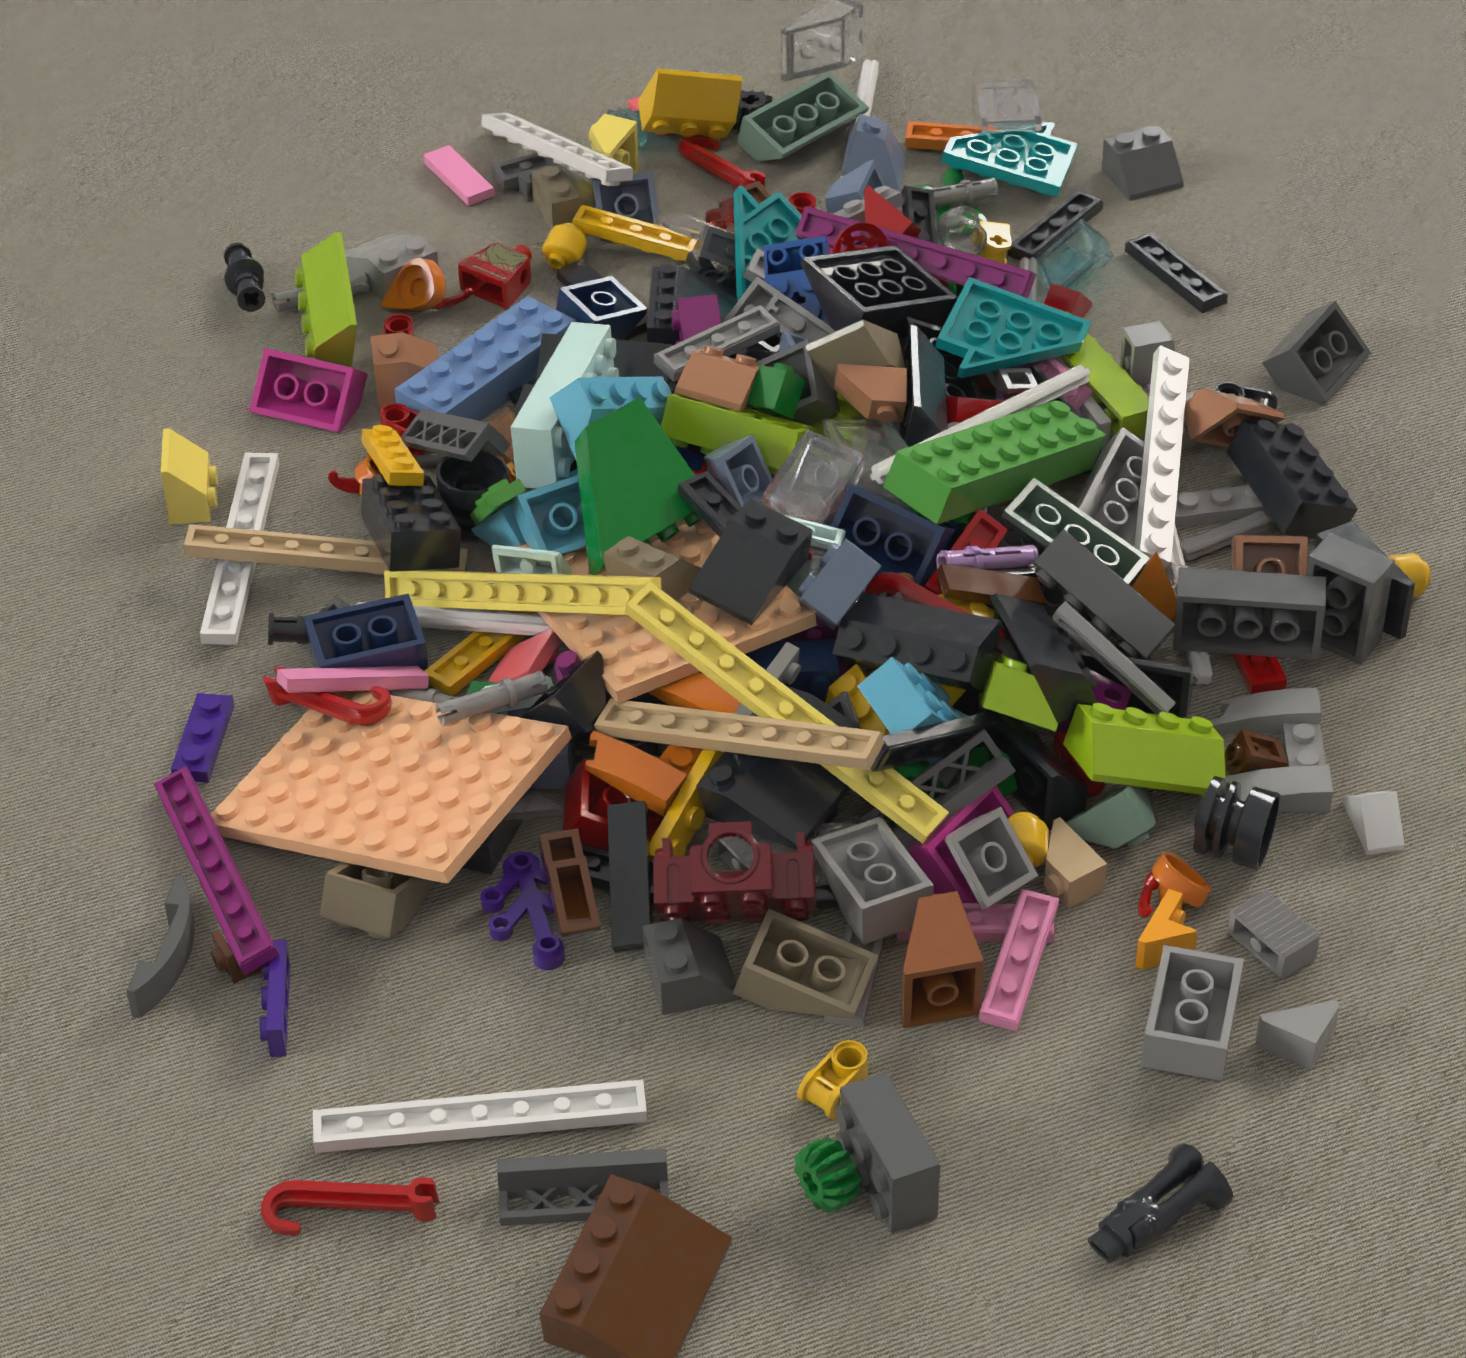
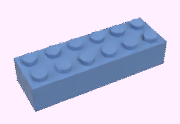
M527 296L395 388L396 403L403 404L418 413L421 409H427L481 421L510 400L509 392L537 377L542 333L564 335L571 322H576V320Z

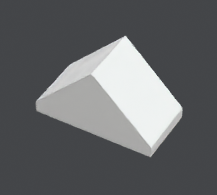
M1379 791L1343 797V804L1366 855L1404 850L1405 844L1397 791Z

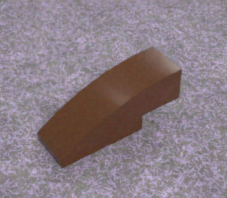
M578 828L540 834L539 851L561 936L601 930L586 856H583Z

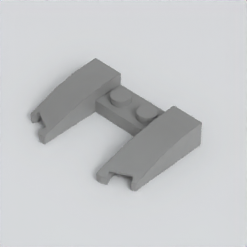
M759 277L755 278L722 321L723 323L761 305L781 323L780 333L785 331L816 341L836 332L828 324Z
M1318 687L1266 691L1224 701L1221 711L1225 713L1222 718L1211 721L1213 728L1218 733H1239L1242 729L1260 734H1282L1283 749L1289 763L1287 767L1261 769L1226 776V791H1228L1231 783L1236 781L1241 783V801H1246L1248 794L1255 786L1280 793L1279 813H1330L1333 785L1330 765H1326L1320 726L1322 711Z

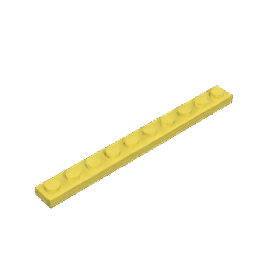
M384 570L385 598L409 593L413 606L627 615L624 612L626 604L649 581L661 589V577L433 570L390 572L389 570Z
M651 581L626 604L624 612L757 716L837 726ZM820 764L922 844L944 822L949 813L893 768L872 772L871 769L863 770Z

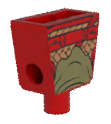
M492 243L458 263L460 290L464 291L467 288H472L474 296L508 309L531 282L530 260L532 259V253L530 249L523 244L518 245L515 249H511L499 243Z

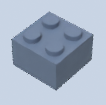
M847 539L844 540L841 546H838L835 542L832 544L819 563V566L823 568L818 576L811 572L797 592V595L801 597L799 600L800 604L813 611L816 621L831 633L882 566Z

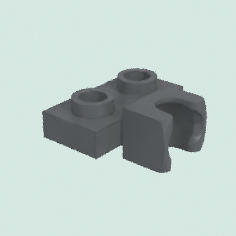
M537 152L492 165V175L504 191L519 188L521 196L526 202L530 203L533 201V196H531L533 193L531 171L559 164L554 163L551 157L539 156Z

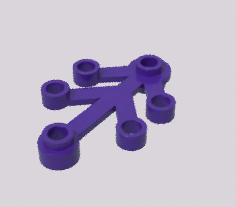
M529 852L513 853L502 864L504 877L495 887L484 889L480 894L482 909L488 913H497L503 909L504 899L515 887H520L521 894L504 914L495 915L490 919V936L497 941L509 939L513 935V928L525 913L528 912L537 940L533 945L535 965L543 970L557 969L565 960L564 944L557 936L551 933L544 911L546 909L554 913L550 894L537 889L535 882L547 886L544 869L541 867L540 860L536 855Z

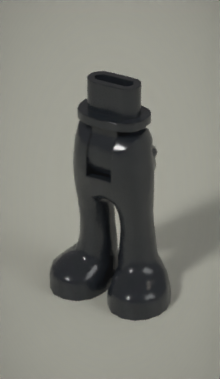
M1185 1143L1179 1144L1170 1151L1168 1164L1154 1178L1132 1195L1118 1202L1117 1207L1109 1216L1098 1223L1099 1230L1088 1238V1243L1108 1263H1111L1120 1255L1129 1257L1133 1253V1249H1141L1158 1239L1197 1204L1204 1202L1214 1210L1225 1208L1233 1202V1191L1223 1173L1214 1163L1209 1161L1204 1165L1202 1154L1198 1149ZM1182 1183L1185 1184L1168 1200L1158 1204V1202L1170 1191H1172Z

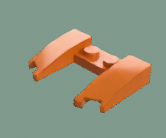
M699 672L648 692L668 705L734 714L741 704L710 678ZM593 730L590 734L589 746H596L594 760L586 761L585 770L634 800L645 801L649 809L665 817L703 749L669 745L658 759L632 745Z

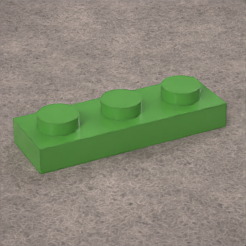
M503 479L489 487V491L481 495L482 498L475 502L477 507L470 513V516L477 526L499 510L514 503L517 495L523 494L526 491L520 479L510 484L507 479Z

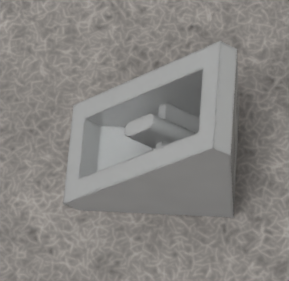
M1337 1000L1260 1014L1256 1043L1259 1048L1312 1070L1335 1034L1340 1005Z

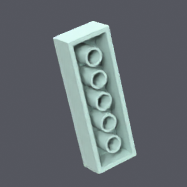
M571 322L511 425L516 480L520 479L525 488L538 489L568 477L570 466L575 457L549 397L577 378L619 377L618 368H614L616 340L611 337L610 325Z

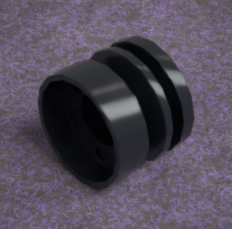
M480 450L472 462L447 456L437 465V489L461 528L460 538L481 539L472 530L476 525L470 513L477 507L475 502L482 498L481 495L489 491L488 488L503 479H507L509 482L508 466L502 458L494 453Z
M1214 776L1197 810L1194 824V852L1206 855L1213 841L1212 857L1221 859L1228 844L1233 845V863L1260 870L1273 836L1279 811L1280 793L1254 786L1248 794L1246 801H1241L1240 782L1233 781L1225 796L1226 779Z

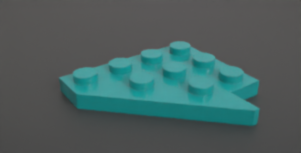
M1048 122L951 137L943 152L941 162L950 165L954 169H965L978 173L984 178L993 177L1005 181L1014 187L1028 188L1044 196L1058 197L1076 154L1078 144L1051 136L1055 123Z
M742 185L733 194L737 301H739L752 283L744 278L743 275L757 248L763 251L765 245L801 240L795 236L802 215L779 190L760 204Z
M969 277L937 338L935 348L963 357L964 359L959 367L957 377L965 378L1079 352L1089 332L1091 321Z

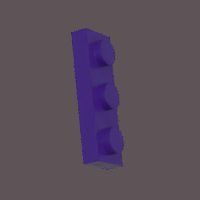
M197 693L171 767V774L187 766L195 782L209 783L235 707L233 696Z
M286 939L273 940L280 956L263 965V978L268 980V986L261 987V1005L263 1011L267 1010V1016L260 1017L259 1030L261 1041H268L270 1057L287 1056L291 965Z

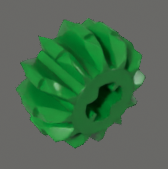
M828 1136L821 1140L816 1139L795 1155L796 1166L794 1167V1172L799 1177L800 1182L798 1185L805 1191V1197L812 1200L815 1208L822 1209L826 1213L833 1210L837 1211L847 1206L856 1196L861 1194L859 1185L861 1177L855 1168L857 1164L850 1158V1151L843 1149L840 1141L832 1140Z

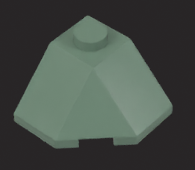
M1126 785L1098 801L1087 812L1083 811L1069 819L1066 824L1083 840L1116 849L1127 843L1129 848H1132L1148 839L1149 835L1146 831L1154 826L1156 821L1147 788Z

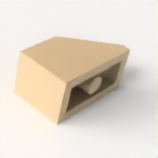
M1059 817L1053 821L1046 857L1044 886L1050 896L1059 898V901L1069 909L1105 890L1107 863Z

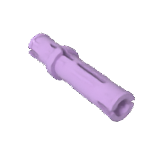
M1034 545L980 549L978 546H967L964 550H941L937 554L936 565L937 569L941 563L984 570L1035 567L1038 551Z

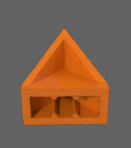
M1156 551L1131 587L1174 623L1176 595Z

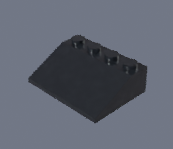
M897 245L804 257L800 263L830 327L835 331L865 320L898 334V338H905L908 336L903 322L906 316L943 328L958 298Z
M672 264L653 267L647 319V342L675 345L676 341H680L679 330L673 331L671 311L676 310L678 298L717 294L722 323L738 302L737 291L686 267H676Z
M788 687L837 726L862 729L814 695ZM724 752L696 785L706 817L721 823L751 822L752 834L797 850L796 833L804 832L807 842L850 789L844 782L817 763Z

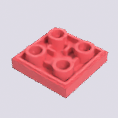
M550 628L510 647L487 682L500 683V680L506 678L515 680L533 674L536 671H542L545 676L543 670L546 665L559 655L560 651L557 648L562 640Z

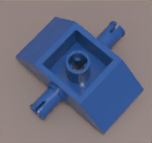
M821 236L765 245V282L830 326L800 264L804 257L831 254L827 237Z

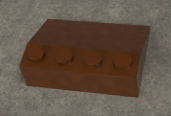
M610 1175L539 1313L544 1342L590 1358H677L732 1243V1237L651 1187Z

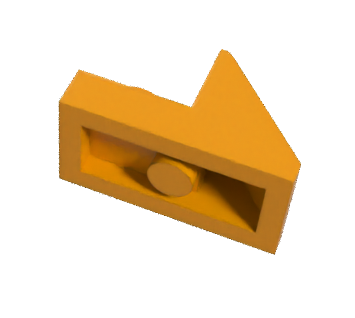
M1168 888L1138 940L1135 967L1143 970L1159 966L1164 945L1195 950L1197 931L1183 925L1186 917V912L1181 910L1183 893Z

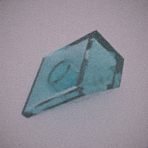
M1081 219L1037 259V263L1048 290L1051 283L1072 289L1104 267L1113 257V253L1106 237Z

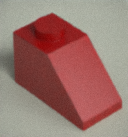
M867 185L864 189L865 223L917 238L922 230Z

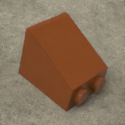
M958 891L935 894L918 899L903 966L901 1011L903 1029L979 1015L982 1001L984 960Z

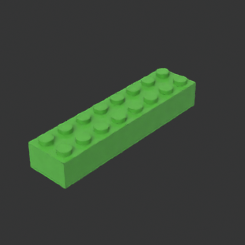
M1054 400L898 450L883 488L937 525L977 511L980 508L982 509L1016 497L1033 478L1047 486L1091 470L1107 435L1097 429L1094 422L1080 418L1070 411L1068 405Z

